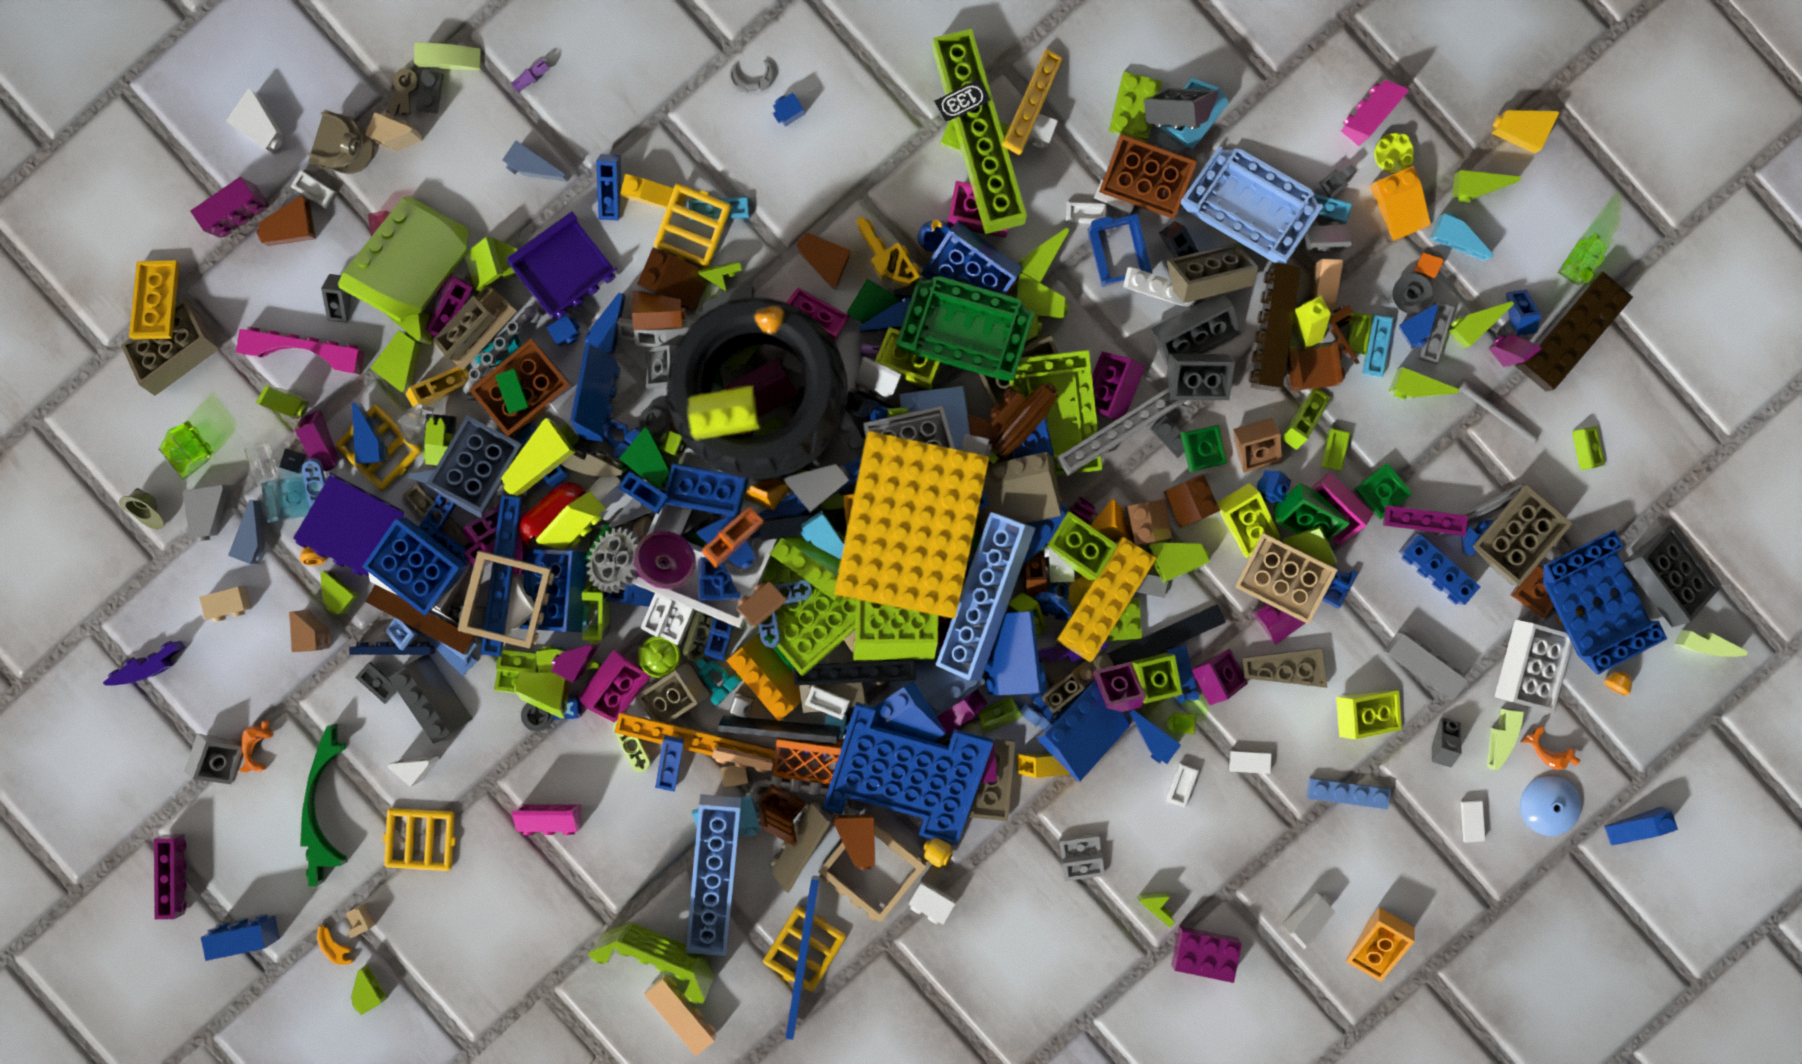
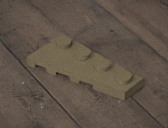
M1322 648L1241 658L1243 676L1246 679L1328 688Z
M995 738L997 781L979 783L968 817L1008 821L1015 740Z

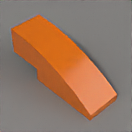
M748 507L703 548L702 554L717 568L764 521L751 507Z

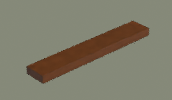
M376 584L365 601L464 655H467L476 638L469 633L457 631L458 627L431 613L424 616L404 599Z

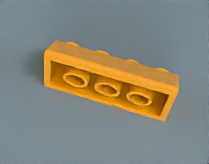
M760 633L726 660L778 721L801 703L799 685L794 686L793 672L773 648L767 647L762 643Z

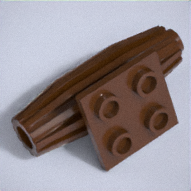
M1042 383L1027 397L1023 398L1020 386L1016 384L1014 388L1009 387L1003 395L1005 398L1000 403L996 402L990 409L991 424L993 426L996 423L1002 424L990 443L993 450L1005 458L1020 446L1046 418L1059 397L1057 394L1058 389L1051 383L1047 385Z

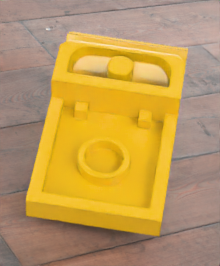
M863 216L857 219V228L875 255L870 260L871 266L879 279L884 281L887 277L893 278V285L903 288L916 285L917 280L920 279L921 272L915 262L911 264L907 248L904 245L901 247L899 243H896L885 249L886 246L881 237L876 238L874 235L875 228L869 219L865 220ZM892 257H893V260H892V264H891V270H894L895 261H896V268H895V272H893V273L889 272V267H890V262H891V258H892Z

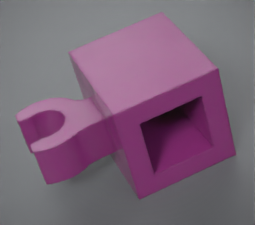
M495 539L488 545L486 542L480 541L465 552L473 565L475 564L478 551L494 554ZM487 560L486 566L492 561Z

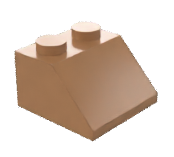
M1272 418L1233 429L1234 444L1243 473L1282 462L1280 432Z
M1165 499L1125 506L1132 543L1141 545L1172 538Z
M763 582L759 583L753 589L755 591L754 594L750 597L745 595L737 602L739 604L736 608L737 611L751 627H757L787 601L770 582L765 584Z
M309 610L289 612L292 652L318 651L330 648L332 635L324 623Z

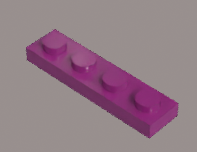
M1385 506L1383 526L1466 536L1468 516Z

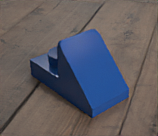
M1482 520L1475 527L1476 532L1467 525L1466 536H1461L1463 554L1473 556L1476 550L1472 546L1491 525L1493 520Z

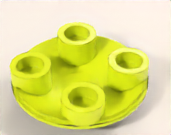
M1389 133L1381 137L1375 146V161L1382 170L1388 173H1397L1407 169L1414 161V148L1409 137L1406 134Z

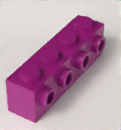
M164 834L154 839V919H176L184 915L187 909V901L185 900V891L187 889L185 871L187 862L184 857L187 843L184 840V834Z

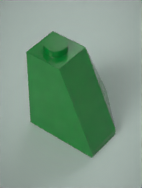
M644 427L619 459L656 489H661L662 487L665 489L671 470L651 430Z

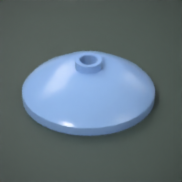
M1553 775L1542 776L1529 783L1523 791L1520 800V811L1524 821L1532 830L1543 835L1556 836L1569 831L1578 821L1581 813V798L1577 789L1566 779ZM1555 805L1559 807L1557 811H1554Z

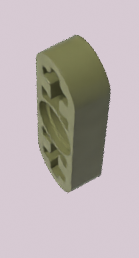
M695 610L683 649V655L688 660L697 662L703 657L714 617L709 615L703 616L702 612ZM702 628V636L696 638L695 633L697 629ZM691 650H696V653L691 654Z

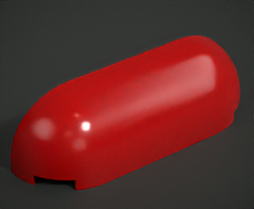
M563 482L554 487L521 518L518 531L522 541L529 545L531 541L538 538L563 509L584 495L586 490L574 482Z

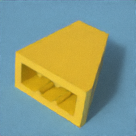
M1506 110L1501 115L1495 117L1492 123L1494 128L1491 134L1535 154L1542 150L1559 112Z
M1050 752L1016 753L1018 774L1033 778L1071 775Z

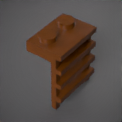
M1342 305L1333 311L1334 314L1330 316L1327 326L1348 360L1353 359L1357 365L1360 363L1339 330L1357 319L1350 305L1346 307Z
M771 784L756 803L758 807L757 813L760 814L758 820L761 821L759 827L796 846L797 838L793 820L805 807V803L803 800Z

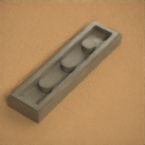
M416 482L403 495L405 500L423 519L435 501L419 482ZM435 511L433 514L434 520L440 522L442 519L440 512ZM450 516L442 531L465 548L470 544L462 533L463 529Z

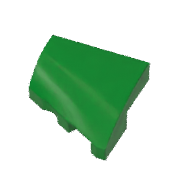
M867 278L846 313L864 324L899 302L900 299Z

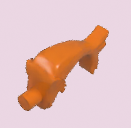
M263 720L261 726L254 725L244 730L242 735V752L245 763L238 771L247 773L251 770L261 772L267 769L264 764L253 760L252 753L258 741L262 738L268 739L274 736V731L269 729L270 721Z
M1544 726L1537 727L1532 735L1526 734L1520 741L1530 743L1539 758L1552 769H1565L1569 762L1575 766L1580 762V759L1574 756L1576 751L1572 747L1567 748L1565 752L1553 753L1540 746L1539 739L1544 732Z

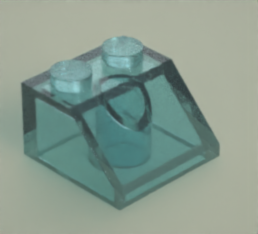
M303 477L276 479L261 483L268 523L304 518L310 508Z

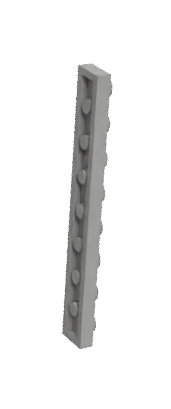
M1167 388L1061 454L1056 460L1069 476L1188 400H1171L1170 391Z

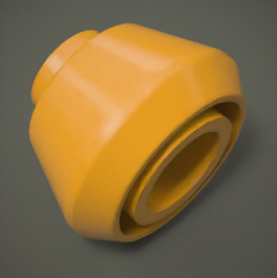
M779 307L762 308L757 311L755 320L762 330H766L767 333H773L782 326L784 312Z
M307 546V548H302L299 559L305 565L315 566L325 563L328 556L325 558L314 552L315 549Z
M1623 671L1613 672L1604 679L1606 687L1623 696L1631 694L1633 682L1630 680L1631 676Z

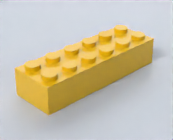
M1123 536L1116 543L1118 546L1098 579L1093 580L1056 639L1057 642L1089 662L1094 660L1157 559Z

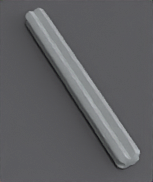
M1517 485L1458 515L1468 516V523L1509 503L1523 485ZM1434 532L1435 536L1438 537L1444 535V533Z

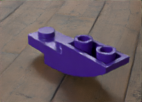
M168 641L161 646L162 650L158 653H151L145 658L136 659L133 657L124 663L125 667L107 675L109 678L103 684L105 686L123 685L154 677L174 666L170 658L184 649L185 646L181 641Z

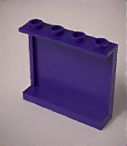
M572 211L507 257L508 265L552 320L556 317L558 319L564 317L568 313L567 309L571 306H579L584 301L583 298L586 295H594L600 290L599 286L604 282L607 284L612 282L616 278L615 274H617L618 270L617 267H613L580 226L576 215Z
M330 472L297 532L294 533L293 539L301 547L307 548L309 546L315 549L314 552L325 558L328 556L334 559L333 562L341 567L346 565L352 568L351 571L359 576H363V574L369 576L368 571L362 566L396 518H403L404 510Z

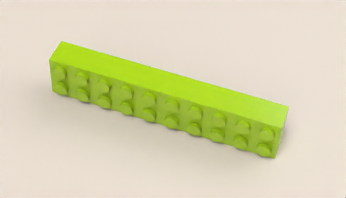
M967 29L934 37L932 51L945 95L979 79L991 100L952 119L985 234L1024 225L1027 214L1008 150L1002 146L1004 136L973 30Z

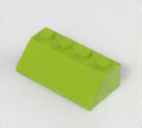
M803 535L785 537L778 541L770 555L839 604L844 596L834 595L841 559L813 545L811 540L807 542Z

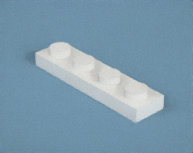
M1133 267L1127 268L1123 288L1189 309L1194 307L1195 301L1183 303L1173 291L1170 279Z

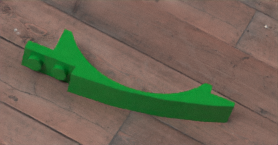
M338 723L326 726L319 742L308 776L302 808L300 847L308 846L306 850V860L308 861L306 880L309 887H317L324 882L323 866H342L347 863V856L339 852L323 834L315 812V793L321 774L330 761L346 749V743H338Z

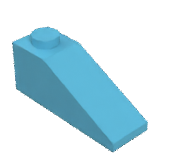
M1446 213L1437 218L1429 240L1484 261L1493 257V253L1464 221L1457 219V215Z
M822 510L801 524L803 529L801 534L807 542L811 540L813 545L841 559L844 542Z

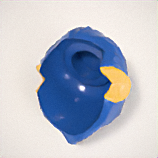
M929 221L920 228L917 241L924 250L935 253L951 227L944 221Z

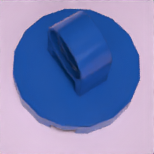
M1064 582L1051 584L1048 592L1037 593L1034 598L1039 603L1042 614L1047 617L1048 614L1056 616L1055 620H1068L1073 611L1072 605L1067 601L1069 588ZM1058 586L1061 588L1062 591L1061 596L1057 594Z

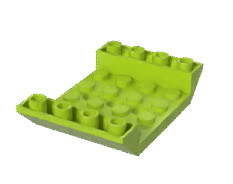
M856 599L853 660H915L935 658L938 643V615L881 604L879 607H873L869 601Z
M631 921L604 932L588 954L594 962L607 964L616 950H618V954L625 957L629 955L635 957L641 964L647 965L649 963L656 966V969L666 973L668 971L675 974V977L685 981L688 979L690 982L684 996L688 997V1000L695 1004H699V1002L704 1003L715 978L705 954L686 953V944Z

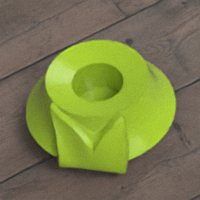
M653 636L647 639L642 646L638 647V665L652 677H666L679 666L681 655L678 646L661 636Z

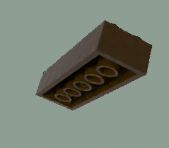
M1276 263L1268 271H1265L1263 283H1266L1265 291H1262L1260 299L1263 307L1262 311H1259L1257 319L1260 327L1259 331H1256L1254 339L1257 347L1256 351H1253L1251 359L1254 367L1253 371L1249 373L1248 381L1251 383L1250 388L1269 391L1283 388L1301 270L1300 266Z
M1604 271L1593 274L1534 343L1539 345L1541 349L1525 362L1518 363L1515 366L1545 392L1555 390L1633 299V296Z

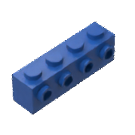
M1413 534L1399 550V553L1402 555L1401 559L1410 566L1413 564L1418 569L1417 573L1425 579L1428 577L1433 582L1432 586L1440 592L1443 590L1448 595L1447 599L1455 605H1466L1481 587L1421 534Z

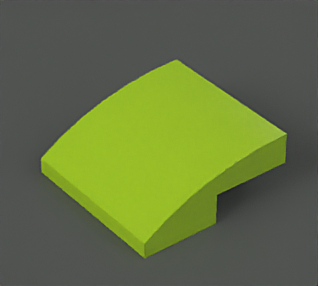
M503 650L502 657L497 659L494 691L517 694L514 691V682L518 679L519 672L538 673L536 654Z

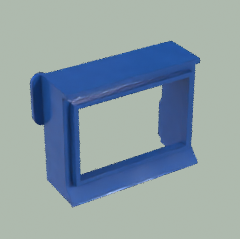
M1138 214L1114 220L1111 217L1096 219L1091 222V226L1087 229L1102 287L1124 282L1126 275L1110 279L1098 231L1128 224L1139 269L1153 274Z

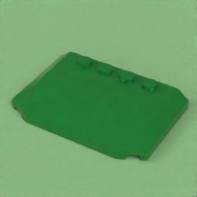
M941 276L924 281L919 279L917 280L896 346L907 353L1001 380H1014L1034 318V312H1030L1018 298Z

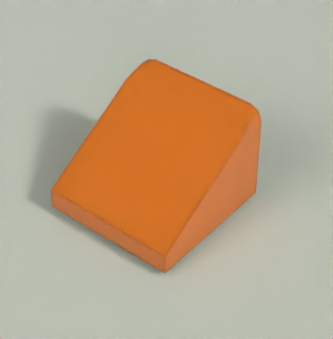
M1422 253L1414 272L1429 279H1434L1444 259Z

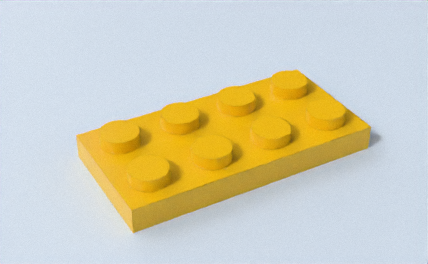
M137 261L129 330L130 338L171 339L173 337L180 266L178 261Z

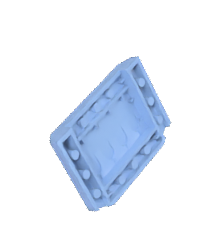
M1218 147L1182 198V206L1192 215L1274 263L1286 264L1321 212L1322 204H1318L1310 188L1244 150L1237 148L1225 150L1222 149L1223 147Z

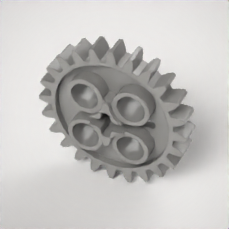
M621 527L618 530L612 528V532L606 531V537L600 535V542L594 541L595 549L590 548L593 554L587 556L591 560L590 563L586 564L587 567L591 568L587 572L591 576L589 580L594 582L593 586L604 592L612 593L614 591L619 593L620 589L626 590V584L632 585V578L638 579L634 564V553L641 539L638 538L637 534Z

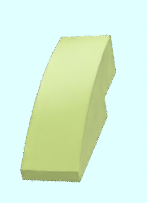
M414 42V63L418 67L481 70V49L450 44Z
M1681 630L1675 642L1676 645L1687 650L1709 655L1736 657L1748 654V651L1708 632H1703L1700 636L1692 631Z
M1501 708L1499 728H1491L1488 768L1499 770L1509 757L1518 739L1524 712Z

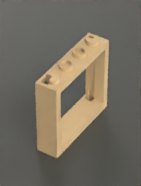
M478 551L457 631L529 649L532 648L533 644L536 645L539 638V633L536 631L538 625H542L544 613L541 612L543 605H547L550 594L547 593L548 585L552 586L554 581L553 569ZM487 560L543 574L526 640L470 626Z
M874 821L875 836L915 868L880 912L828 870L845 849L842 841L821 865L818 873H820L819 877L826 883L831 882L836 886L835 890L842 896L846 894L852 899L850 902L858 909L862 907L867 911L866 915L871 920H878L881 923L926 868V862Z

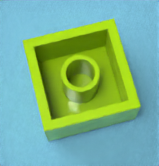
M1164 653L1130 661L1146 696L1143 703L1182 695L1175 655Z

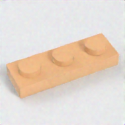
M718 746L714 747L712 758H715L716 762L724 764L733 762L735 766L747 768V766L755 767L756 771L764 773L767 770L771 771L773 766V759Z

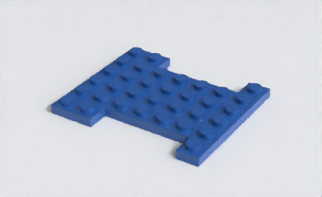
M856 702L822 810L842 815L846 800L850 798L923 818L919 829V836L930 839L938 838L957 846L991 752L993 739L954 729L949 745H942L873 726L871 723L876 707Z

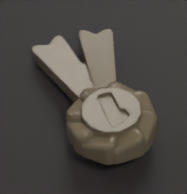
M402 68L394 74L393 85L397 91L386 112L396 116L400 107L401 115L406 113L411 115L409 94L417 89L419 80L412 70Z

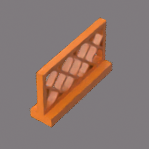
M777 738L772 776L829 785L833 771L828 765L834 761L837 762L844 738L838 739L837 743ZM780 747L789 748L792 753L785 757L780 752ZM803 750L809 751L812 755L804 759L800 752ZM826 753L832 758L824 762L820 755ZM794 756L801 761L796 766L789 762V759ZM816 758L821 765L813 769L809 762ZM783 763L790 768L786 772L777 771L778 766ZM805 766L810 772L805 775L800 774L797 770ZM824 768L830 775L820 777L817 772Z

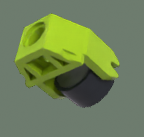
M426 414L424 429L426 431L425 448L423 451L425 464L438 465L453 439V434H455L457 417Z

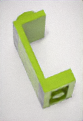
M590 583L582 592V600L598 601V626L590 625L582 635V640H588L589 643H598L610 631V602L606 601L607 591L604 592L593 586V583Z

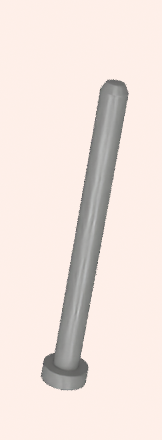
M1462 379L1455 388L1460 389L1458 393L1463 392L1531 443L1538 441V437L1467 386L1468 382L1465 379Z

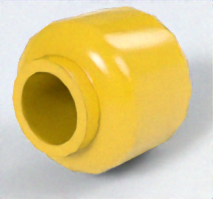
M934 838L932 841L927 840L922 849L925 852L924 859L937 867L947 866L954 853L952 846L939 838Z

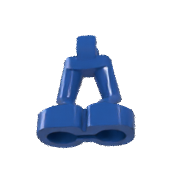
M612 417L608 419L607 424L610 425L608 436H605L604 439L611 447H616L613 456L619 459L642 429L635 427L629 431L627 424ZM615 428L623 431L625 435L624 441H616L610 430Z

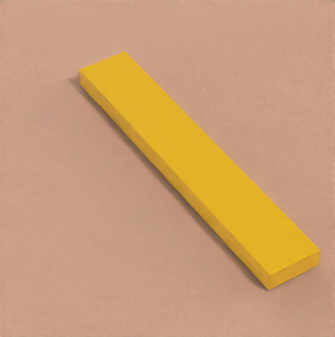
M1047 48L1042 53L1002 143V146L1018 155L1022 153L1063 60L1062 57Z

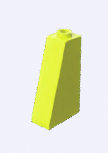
M1322 296L1300 306L1294 311L1292 327L1305 350L1323 341L1331 314Z
M546 418L542 421L501 477L504 482L503 487L510 495L520 496L576 453L553 420Z

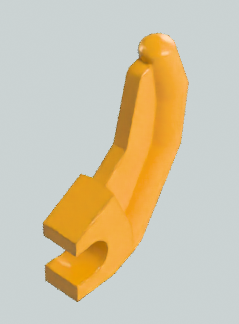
M325 925L318 926V944L326 957L334 964L346 965L353 963L354 958L348 959L345 957V953H350L352 948L335 942L329 928L325 927Z

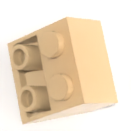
M374 112L365 134L377 144L396 152L421 142L424 138L418 133L419 129L413 127L411 123L404 120L400 122L382 112V115Z

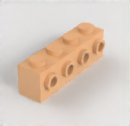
M665 974L647 989L644 996L692 1053L697 1056L715 1041L717 1036L715 1034L716 1030L710 1023L707 1024L704 1021L703 1015L698 1008H693L689 1003L688 997L684 996L685 993H681L677 989V983L674 979L668 978Z

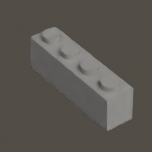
M1397 632L1383 652L1446 698L1455 700L1468 682L1463 677L1464 673L1455 667L1451 669L1447 666L1448 662L1444 658L1433 656L1431 654L1432 650L1424 644L1418 645L1415 643L1416 638L1409 633Z

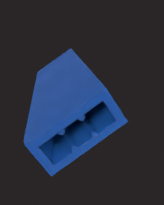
M727 516L697 531V534L705 542L710 543L719 535L722 529L737 517ZM747 539L727 559L738 568L743 567V569H747L755 564L754 561L757 560V557Z

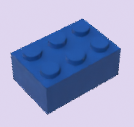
M267 914L256 916L251 921H248V918L235 921V924L231 925L228 922L218 924L215 928L207 930V934L200 937L205 961L265 949L280 939L276 917H268Z

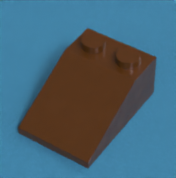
M652 247L637 285L657 295L681 299V305L696 311L709 280L699 275L698 270L702 269Z

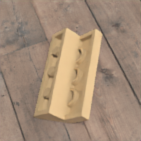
M490 285L478 291L474 296L490 308L497 318L481 334L479 340L467 349L466 354L457 361H454L462 370L517 312Z

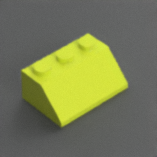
M749 386L689 397V421L692 436L698 440L759 429L753 387Z
M590 491L568 504L536 541L559 550H565L570 546L574 548L582 541L580 537L586 536L592 530L590 526L592 524L593 526L603 519L601 515L605 512L606 508Z

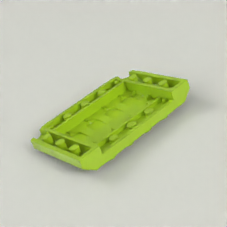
M408 195L400 200L343 271L338 286L340 289L397 321L403 322L406 317L412 314L417 315L423 311L466 255L470 231L465 226Z
M1089 349L1023 357L1020 359L1014 380H1010L1012 388L1016 384L1020 386L1023 398L1027 397L1042 383L1046 385L1051 383L1058 389L1057 394L1059 397L1046 416L1054 452L1053 458L1056 475L1066 474L1056 460L1057 457L1098 432ZM1101 455L1073 473L1102 470Z

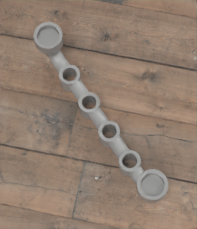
M528 306L515 321L507 323V332L503 337L495 338V347L490 353L486 352L481 356L482 363L477 369L472 368L469 371V379L461 389V394L465 399H476L469 389L477 381L484 378V372L489 366L496 364V357L502 350H506L509 347V341L512 337L522 331L524 322L527 320L528 322L536 323L540 320L541 311L538 308ZM516 325V329L513 331L512 327ZM490 356L491 360L487 362V358Z
M771 776L770 780L760 779L752 785L750 792H746L745 796L751 795L757 803L762 794H758L759 789L762 787L769 788L771 784L783 790L826 796L828 788H822V783L810 782L809 786L802 785V780L790 779L789 783L782 782V777ZM847 798L849 807H845L844 815H860V809H857V801Z

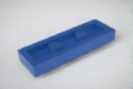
M668 735L664 736L655 788L675 792L685 739Z

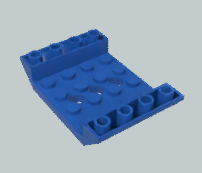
M1611 530L1544 564L1543 572L1545 589L1577 655L1597 675L1667 640L1660 622L1650 621L1617 553L1618 550L1624 547L1615 530ZM1612 588L1617 590V596L1614 599L1610 596ZM1596 596L1600 599L1598 607L1593 605V599ZM1578 605L1583 608L1581 616L1576 614V607Z

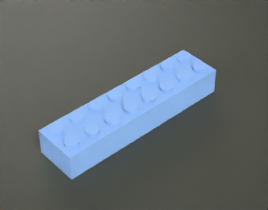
M990 512L960 596L956 619L952 618L936 666L967 680H981L1035 527L1001 514Z
M700 794L686 953L726 956L741 807L740 797Z

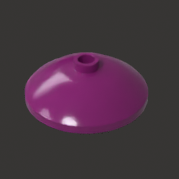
M655 531L643 537L638 543L634 553V564L642 579L650 585L662 589H672L683 585L691 578L696 566V557L693 548L682 536L670 531ZM662 563L665 565V567H660L659 564Z

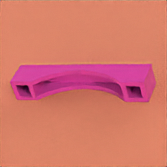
M249 326L247 330L239 329L236 353L264 358L282 349H306L322 357L334 370L361 375L365 351L359 350L357 345L346 343V346L342 347L338 346L339 342L326 340V344L319 343V339L313 337H306V340L299 339V335L287 333L286 337L279 336L280 332L267 330V333H262L259 328Z

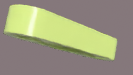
M616 721V722L614 723V725H613V730H614V732H615V728H616L617 721ZM615 733L633 769L637 772L646 771L651 765V759L641 739L628 736L623 740L622 737L625 735ZM633 739L637 742L636 750L628 749V740ZM639 750H641L642 753L638 755L641 760H646L644 767H642L641 765L638 766L636 764L639 761L637 755L633 758L631 754H635Z

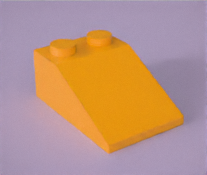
M1414 166L1378 180L1370 186L1393 241L1431 225L1422 184Z
M1379 907L1367 922L1346 962L1382 982L1415 942V927Z

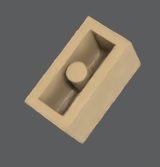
M238 586L199 597L205 620L213 619L214 623L226 620L227 615L232 614L233 617L245 615L246 610L252 609L246 586Z

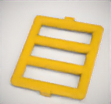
M677 183L674 186L655 238L654 247L673 254L683 261L688 260L708 268L729 216L731 204L712 197L703 190L697 191ZM683 193L722 209L719 219L715 220L678 205L677 202L680 194ZM673 213H679L715 228L712 238L708 239L671 224L670 221ZM666 232H672L707 246L708 249L705 257H699L664 243L663 240Z
M374 404L366 412L370 418L376 414L384 422L377 429L380 436L389 428L398 436L387 447L388 457L386 460L403 442L412 451L381 481L374 472L383 463H371L369 467L365 464L355 463V452L352 453L345 446L354 437L353 422L349 425L351 428L336 442L335 447L376 488L384 491L399 475L403 476L407 472L406 468L422 452V448L378 405Z
M389 808L387 810L386 833L383 834V842H385V867L450 871L452 869L453 846L456 845V837H454L455 813L452 811ZM395 816L407 817L404 860H393ZM415 817L427 818L424 861H413ZM435 818L446 819L444 863L432 862Z
M800 906L794 908L763 959L765 965L782 974L783 979L788 982L790 980L795 981L796 973L774 961L773 958L777 951L780 950L798 961L799 952L783 943L788 933L799 939L802 938L803 931L793 926L799 915L805 919L806 910ZM815 915L813 917V924L837 939L832 947L829 948L810 936L809 945L824 953L826 957L821 965L807 957L806 966L816 972L810 982L803 979L802 987L809 992L815 990L846 939V934L826 922L827 919L822 916L818 918Z

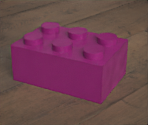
M239 177L190 210V212L204 232L223 238L230 235L237 226L246 224L253 215L262 213L269 203L256 184Z
M1179 926L1171 966L1177 972L1234 983L1242 943L1236 937Z

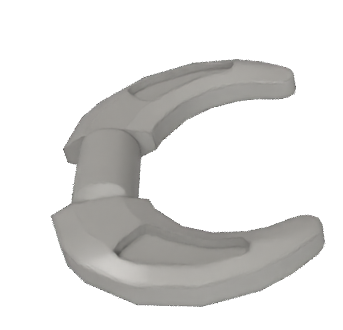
M764 60L765 74L759 79V82L746 84V81L741 80L737 76V66L734 64L730 70L729 79L732 86L741 93L747 94V91L759 89L763 91L773 81V68L767 60Z

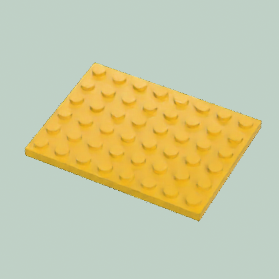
M867 431L834 595L956 619L989 456Z

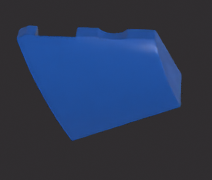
M706 557L699 558V600H731L741 598L740 593L737 592L732 582L731 575L725 569L724 562L716 568Z
M1337 570L1322 601L1339 609L1348 590L1351 589L1358 572H1339Z

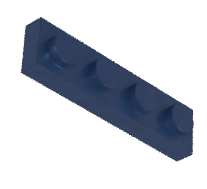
M356 642L355 646L349 647V655L435 654V648L429 645V642H416V645H408L404 650L399 649L397 645H389V642H376V645H369V642Z

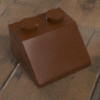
M1204 474L1163 491L1180 528L1220 511Z

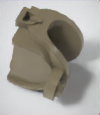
M324 109V112H321L322 118L311 153H308L310 156L308 162L314 166L342 174H355L362 171L373 158L374 144L372 139L365 135L367 131L352 119Z

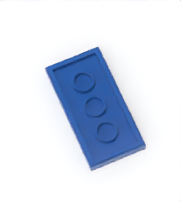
M672 464L664 493L670 497L666 504L738 517L742 509L749 478L736 477L719 471Z

